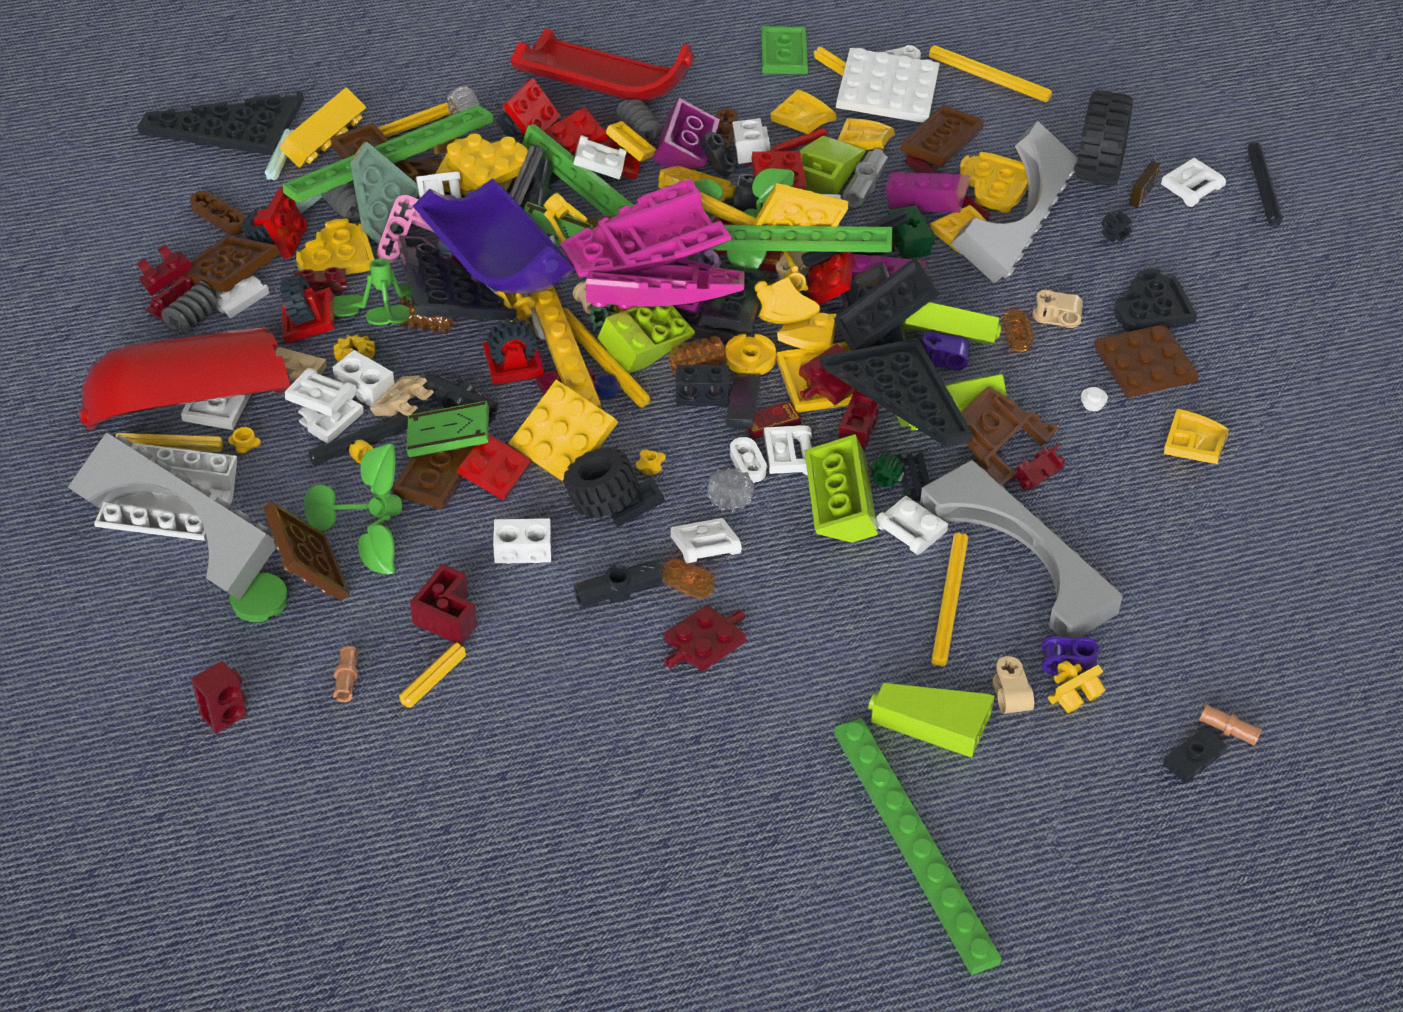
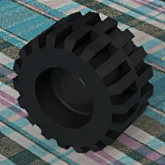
M606 447L604 449L598 448L591 452L588 451L583 456L576 458L575 462L567 467L568 470L563 475L564 486L575 510L587 518L594 516L595 518H602L603 516H610L615 512L623 510L624 506H628L632 502L631 499L636 497V491L639 490L638 480L627 455L617 448Z

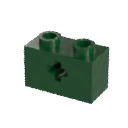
M917 205L889 210L888 215L904 210L909 219L907 223L892 229V239L902 259L931 255L935 236L933 231L929 230L924 214L920 213Z

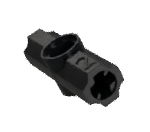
M547 158L540 159L524 196L523 210L527 202L544 207L546 201L553 196V190L549 188L552 162Z
M427 373L424 376L427 382L423 387L434 392L429 398L442 403L444 408L487 401L489 424L495 419L496 413L499 410L498 403L476 394L473 387L467 382L459 381L457 384H454L434 374Z
M654 560L629 568L623 565H613L606 570L605 575L574 583V592L580 607L606 600L620 603L626 601L633 592L662 584V575L658 563Z

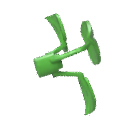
M775 168L760 172L752 185L754 195L759 198L756 201L757 210L747 209L744 213L756 218L762 209L761 203L764 205L776 183L789 185L790 187L793 186L794 172ZM702 179L693 182L700 192L714 199H721L723 189L715 181ZM705 211L709 218L713 216V214ZM727 250L728 258L733 266L754 270L759 269L767 254V251Z
M375 259L370 262L371 274H367L368 281L364 297L360 295L334 297V316L347 317L359 313L360 308L366 307L373 284L376 289L382 290L384 307L373 308L366 313V320L373 325L399 324L406 322L410 317V311L404 305L389 307L387 289L391 283H393L396 294L399 297L406 296L408 300H412L408 284L399 286L394 271H391V264L388 259Z
M386 444L370 449L361 460L360 471L362 480L365 484L371 485L370 491L377 495L369 503L334 505V490L327 485H316L307 491L303 505L309 524L319 531H327L332 528L336 520L335 510L369 509L371 514L380 519L367 527V534L360 536L358 541L359 556L362 562L372 571L381 574L395 573L394 539L391 531L380 524L390 521V517L398 516L402 510V502L399 496L395 494L390 495L389 492L395 476L394 444Z

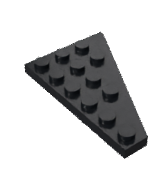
M296 92V96L281 98L279 94L270 97L244 99V103L228 105L227 102H220L218 104L191 106L192 110L175 112V109L146 112L137 126L138 133L151 137L273 155L284 130L289 128L304 101L302 92Z
M399 235L398 247L415 315L426 318L445 316L449 319L462 317L477 321L484 319L505 320L507 318L513 321L516 318V308L509 309L506 307L503 298L494 294V291L482 282L478 284L471 279L472 275L468 271L462 269V266L453 259L442 257L440 249L431 245L426 238Z
M919 339L820 356L821 368L945 447L972 442V431Z

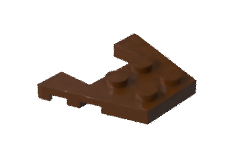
M988 386L961 414L973 433L972 442L967 443L981 468L985 469L989 476L1003 486L1015 473L995 452L1021 427L1040 446L1059 428L1052 423L1048 425L1039 420L1040 416L1032 411L1030 413L1023 411L1016 406L1017 403Z

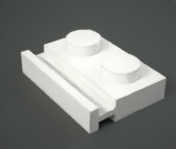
M252 275L237 283L228 292L213 290L219 304L217 310L222 313L225 312L231 319L268 295L269 289L266 284L262 285L261 281Z

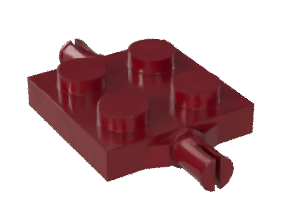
M835 344L799 368V375L809 384V387L800 391V396L802 399L804 398V401L819 394L827 398L832 404L837 405L852 395L854 391H857L820 366V356L847 352L840 345Z
M707 604L664 632V641L675 650L674 653L664 658L665 665L672 669L681 661H686L694 664L702 672L746 642V634L735 626L746 618L744 612L741 609H737L726 617L720 615Z

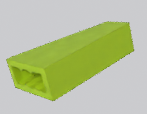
M931 302L902 322L904 330L921 333L934 331L940 334L961 336L970 342L987 345L995 343L1001 332V325L998 324L999 317Z
M883 683L879 693H873L868 709L872 710L871 723L972 758L991 716L995 696L983 693Z

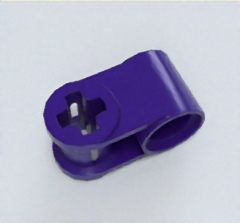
M934 331L926 332L923 335V348L928 356L932 353L930 360L934 366L954 371L966 368L970 343L967 339L961 336L940 334Z
M1047 637L1042 641V650L1045 653L1042 668L1048 674L1057 675L1058 664L1068 661L1073 666L1077 663L1080 664L1082 667V671L1078 673L1080 675L1097 665L1099 646L1095 640L1087 637Z

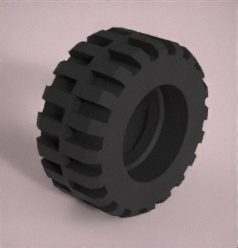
M1100 90L1091 93L1078 155L1076 176L1080 181L1108 186L1118 183L1133 108V98L1130 95Z

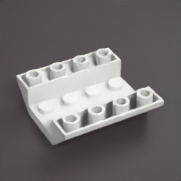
M133 443L130 447L134 450L138 446L152 455L150 460L154 463L157 459L163 461L172 468L170 470L171 474L175 475L177 471L192 480L189 485L193 488L197 484L201 485L212 493L209 496L212 500L215 501L218 496L231 504L234 493L237 456ZM138 493L114 501V504L103 502L94 522L95 527L207 540L203 524L192 506L182 498L165 493Z

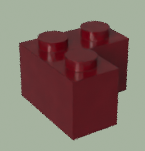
M441 564L410 601L412 623L462 646L477 627L475 604L466 600L468 597L466 574Z

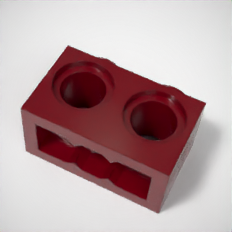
M854 391L839 426L838 439L856 434L865 452L878 420L879 404L864 394Z
M220 661L191 678L199 714L216 734L247 716L244 706L247 700L240 687L243 681L235 668L230 669L223 661Z

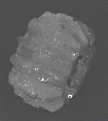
M467 86L455 88L447 94L446 103L451 115L480 105L474 91Z
M729 466L726 471L717 469L715 475L710 476L709 486L707 487V495L711 499L712 505L720 506L721 511L726 508L731 509L732 512H734L735 508L744 510L745 505L751 503L754 492L753 480L750 479L748 472L741 473L740 468L731 470Z

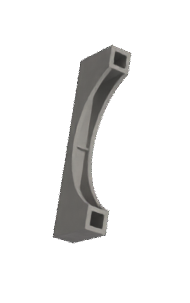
M1038 121L1022 134L1015 145L1026 171L1029 188L1028 202L1022 218L1016 222L998 224L974 217L959 230L951 243L993 283H996L1002 277L1006 279L1015 270L1013 265L1024 255L1022 250L1026 249L1033 241L1031 236L1041 228L1042 224L1040 222L1049 215L1050 210L1048 208L1056 203L1059 199L1057 194L1067 186L1066 180L1076 171L1074 166L1078 162V158Z
M106 432L68 488L100 509L103 502L112 503L129 495L147 492L170 494L187 501L199 516L207 536L209 562L206 578L240 600L276 548L274 539L270 537L272 531L259 522L256 526L250 524L252 518L240 510H237L236 513L231 512L229 509L232 506L217 496L215 501L209 498L212 493L201 485L197 484L193 488L189 485L192 480L177 471L175 475L171 474L170 470L172 468L163 461L157 459L155 463L150 460L152 455L138 446L136 450L130 448L133 443L119 434L115 438Z
M973 460L922 487L920 505L943 521L969 522L995 528L1016 538L1040 558L1051 575L1056 591V602L1052 608L1049 627L1058 636L1079 638L1119 613L1123 596L1119 590L1106 581L1095 568L1087 564L1076 551L1067 546L1057 534L1048 529L1038 517H1035L1020 501L1016 500L1006 491L1004 486L998 484L988 475L985 469L980 468Z

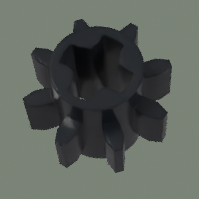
M1121 211L1117 214L1111 212L1102 221L1104 229L1101 233L1113 243L1116 240L1123 241L1131 233L1129 225L1132 223V220Z

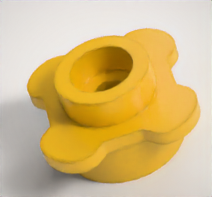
M248 427L236 429L228 439L229 444L234 445L236 452L239 454H244L253 447H259L261 444L260 439L255 438L254 431Z
M647 449L640 452V460L636 462V468L645 475H656L662 470L661 464L666 460V456L661 452L657 453Z

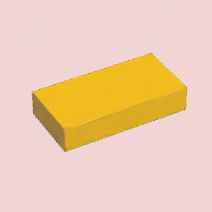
M623 121L609 125L605 132L640 162L652 158L657 150Z

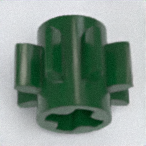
M607 304L605 307H589L592 312L587 317V320H591L594 323L593 330L599 329L605 322L602 321L603 316L601 312H605V318L619 313L613 309L615 304Z
M881 454L879 459L874 458L870 469L873 470L870 476L873 477L874 482L879 486L893 487L895 482L900 483L905 474L901 471L904 464L893 454Z

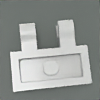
M348 399L332 417L304 406L298 411L299 414L304 416L299 422L303 426L308 427L309 433L326 443L335 439L364 413L363 406L352 399Z

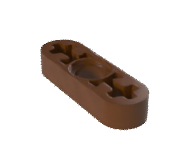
M725 108L719 110L716 114V118L720 119L716 133L728 134L720 136L728 150L731 151L734 139L732 122L737 121V113L732 109Z
M198 191L191 195L190 202L194 213L230 235L244 233L241 225L244 224L243 220L246 217L243 213L207 191ZM218 211H223V212H224V213L219 214V215H214V214H213V213L218 212Z

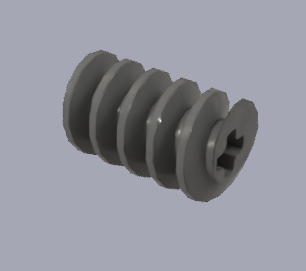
M641 99L624 100L618 105L616 112L618 118L642 138H646L649 144L659 136L662 129L661 124Z
M348 182L345 185L330 189L326 193H321L323 199L343 219H348L349 223H355L360 220L353 184Z
M200 281L190 291L185 292L183 296L176 299V302L163 309L162 319L173 331L180 330L183 333H188L190 327L197 326V323L203 321L205 316L211 315L212 310L215 311L219 308V304L211 287L205 282Z

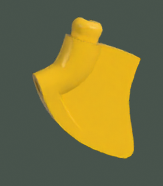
M789 277L771 286H768L765 281H760L755 285L757 297L762 305L758 316L764 321L774 324L795 323L812 317L820 311V307L816 302L805 297L795 289Z

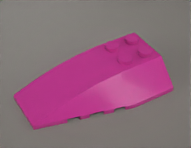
M687 179L643 195L637 199V204L632 207L624 206L618 210V215L611 219L603 218L598 221L599 226L592 230L589 228L582 230L561 242L560 247L571 265L575 268L578 276L587 277L588 272L624 274L677 262L723 245L731 240V235L721 221L713 223L702 208L699 190L691 179Z
M675 262L624 274L588 272L586 278V302H591L593 306L597 307L615 304L622 309H631L633 306H669L694 303L744 290V272L710 267L709 271L699 270V265L688 264V266L675 265Z

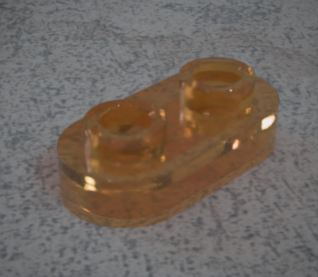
M1008 310L1004 313L1002 321L1007 345L1017 352L1028 351L1031 349L1034 339L1028 315L1021 310Z
M670 559L663 564L662 580L668 586L695 598H706L713 593L715 579L709 571L691 563H686L682 559Z

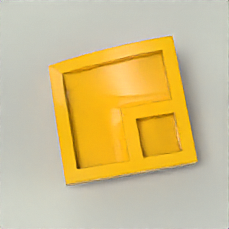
M799 89L770 113L771 121L806 134H810L825 123L837 120L836 113L814 96Z
M848 118L845 121L838 141L865 150L884 149L887 141L895 136L894 128L879 122Z
M969 205L962 208L960 213H951L930 223V226L937 237L961 254L951 245L959 230L974 217L983 221L986 220Z
M818 313L799 322L783 324L777 333L778 340L802 349L826 351L833 345L837 327L834 318L837 315Z
M1177 409L1165 444L1164 454L1218 464L1222 449L1228 438L1229 429L1202 415Z

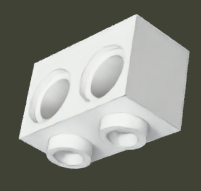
M760 118L732 122L739 164L752 162V151H770L767 127H762Z
M355 350L333 366L334 380L355 384L357 391L354 397L359 402L365 403L370 407L394 385L392 371Z
M494 519L493 546L495 563L551 562L550 519Z

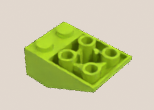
M821 136L800 150L807 185L806 190L818 194L838 195L866 150L826 136Z
M673 305L637 306L607 317L598 339L618 363L631 374L650 366L693 336L695 331Z

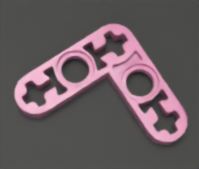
M401 195L395 200L377 249L379 259H388L390 263H393L400 255L398 247L399 235L391 232L390 226L392 224H400L403 227L404 231L400 234L402 236H407L411 224L434 232L413 208V205L419 199L408 195ZM403 203H407L408 209L405 212L404 218L399 217L402 209L401 206ZM390 240L395 241L392 248L393 253L390 256L386 255V250L384 249H387Z

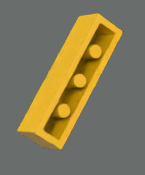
M346 87L286 136L279 148L299 168L305 163L310 165L319 157L318 152L321 150L326 152L331 147L330 138L348 132L349 126L356 127L363 120L362 113L366 106Z

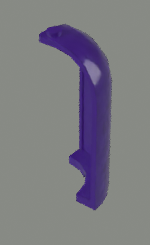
M493 178L479 189L466 193L464 198L442 195L429 189L413 205V208L468 272L477 280L496 291L509 294L536 293L560 284L575 272V268L563 252Z

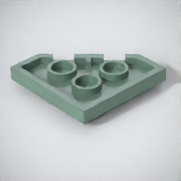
M365 142L350 161L362 231L379 244L395 200L401 195L417 198L419 194L417 183L372 145ZM403 203L401 206L402 209L399 217L404 218L405 212L408 209L407 203ZM395 223L390 226L392 233L395 232L399 224Z

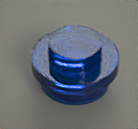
M601 374L595 381L596 386L594 388L600 397H613L620 390V384L612 374Z

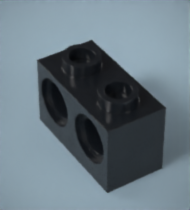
M676 365V406H728L729 365Z

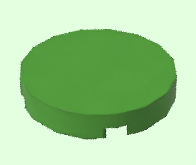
M258 573L240 600L231 594L229 599L232 610L236 612L240 619L249 622H263L269 620V617L274 614L277 616L282 613L287 605L288 593L284 582L278 576L270 573Z

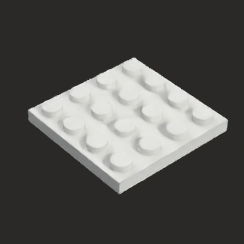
M850 48L836 108L923 123L930 115L940 63L931 60L914 59L908 56L891 55L885 52L867 51L862 48Z

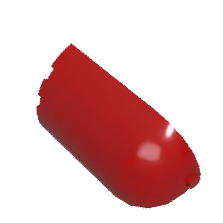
M545 28L538 41L533 45V49H530L526 43L518 42L510 62L517 71L625 100L641 99L648 102L669 94L684 79L693 63L694 54L691 51L690 45L683 44L676 62L671 68L656 66L556 40L553 30Z
M262 326L132 344L109 351L90 367L82 385V409H79L81 425L86 424L88 431L94 430L98 424L107 419L141 410L274 391L275 394L285 393L290 387L283 357H277L274 348H277L278 343L274 335L268 333V328Z

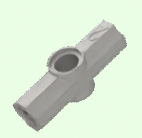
M875 148L873 151H869L863 162L856 165L855 175L843 193V200L848 201V206L856 208L862 205L868 194L875 190L876 181L888 161V157L883 153V150Z

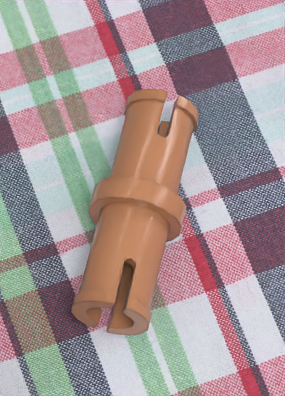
M353 646L341 648L339 665L335 668L334 677L336 684L333 697L339 702H349L352 699L353 685L358 678L356 665L359 651H356V648Z
M1206 704L1199 719L1200 722L1224 731L1223 735L1229 737L1231 734L1251 743L1253 746L1256 745L1262 728L1238 719V715L1234 713L1229 715Z

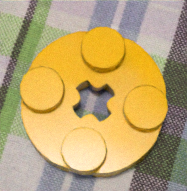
M746 334L737 335L730 339L726 345L725 364L729 365V369L739 375H763L776 365L775 344L769 338L759 334H755V338L746 337Z

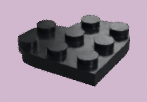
M1147 269L1138 272L1137 277L1131 281L1130 289L1123 291L1121 297L1115 301L1114 305L1115 317L1123 324L1124 330L1128 332L1165 324L1166 327L1195 324L1197 315L1180 282L1173 275L1169 278L1166 275L1160 274L1158 269Z

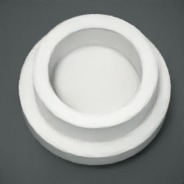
M1089 387L1083 390L1081 394V401L1087 410L1099 411L1107 403L1108 396L1100 388Z

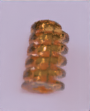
M405 295L401 298L400 305L406 306L410 311L409 319L406 322L400 323L403 328L411 326L413 330H417L421 327L422 331L431 329L433 333H437L439 330L442 334L449 333L455 319H449L445 316L426 318L415 315L412 300L410 303H407Z
M716 335L711 336L709 340L704 338L700 342H691L690 345L683 344L680 348L678 346L672 347L671 352H669V364L675 378L676 365H709V363L719 365V360L723 364L727 362L724 345Z

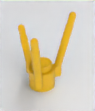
M559 193L551 196L544 204V207L547 209L544 216L550 221L560 242L566 239L554 217L561 219L568 213L574 219L583 222L587 221V218L566 202Z
M783 251L790 266V271L784 275L783 279L789 277L798 292L802 290L807 291L808 286L806 285L805 277L798 272V267L795 265L790 252Z

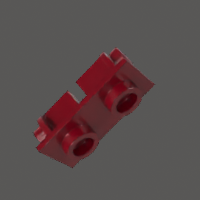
M330 267L322 271L304 269L295 273V276L301 274L303 277L305 276L310 284V288L314 292L319 291V286H324V289L330 287L333 294L342 293V291L347 290L346 269H339L337 267Z
M188 275L179 277V280L171 285V291L165 289L151 299L150 307L146 309V312L163 321L162 310L169 307L171 303L176 302V299L183 296L185 292L190 291L193 284L192 278Z
M1058 444L1050 450L1046 446L1034 455V461L1030 462L1028 459L1023 461L1015 468L1017 473L1010 481L1012 482L1018 478L1022 489L1032 490L1046 479L1041 470L1047 478L1062 470L1065 460L1062 456L1055 453L1060 445Z

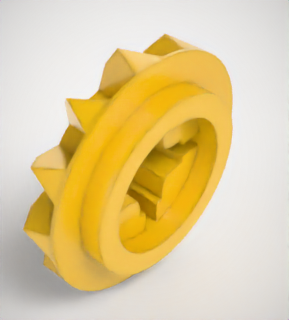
M358 333L352 337L347 334L346 339L339 338L338 343L334 345V357L338 362L353 351L351 347H355L360 354L369 359H372L375 355L374 341H370L368 336L360 337Z

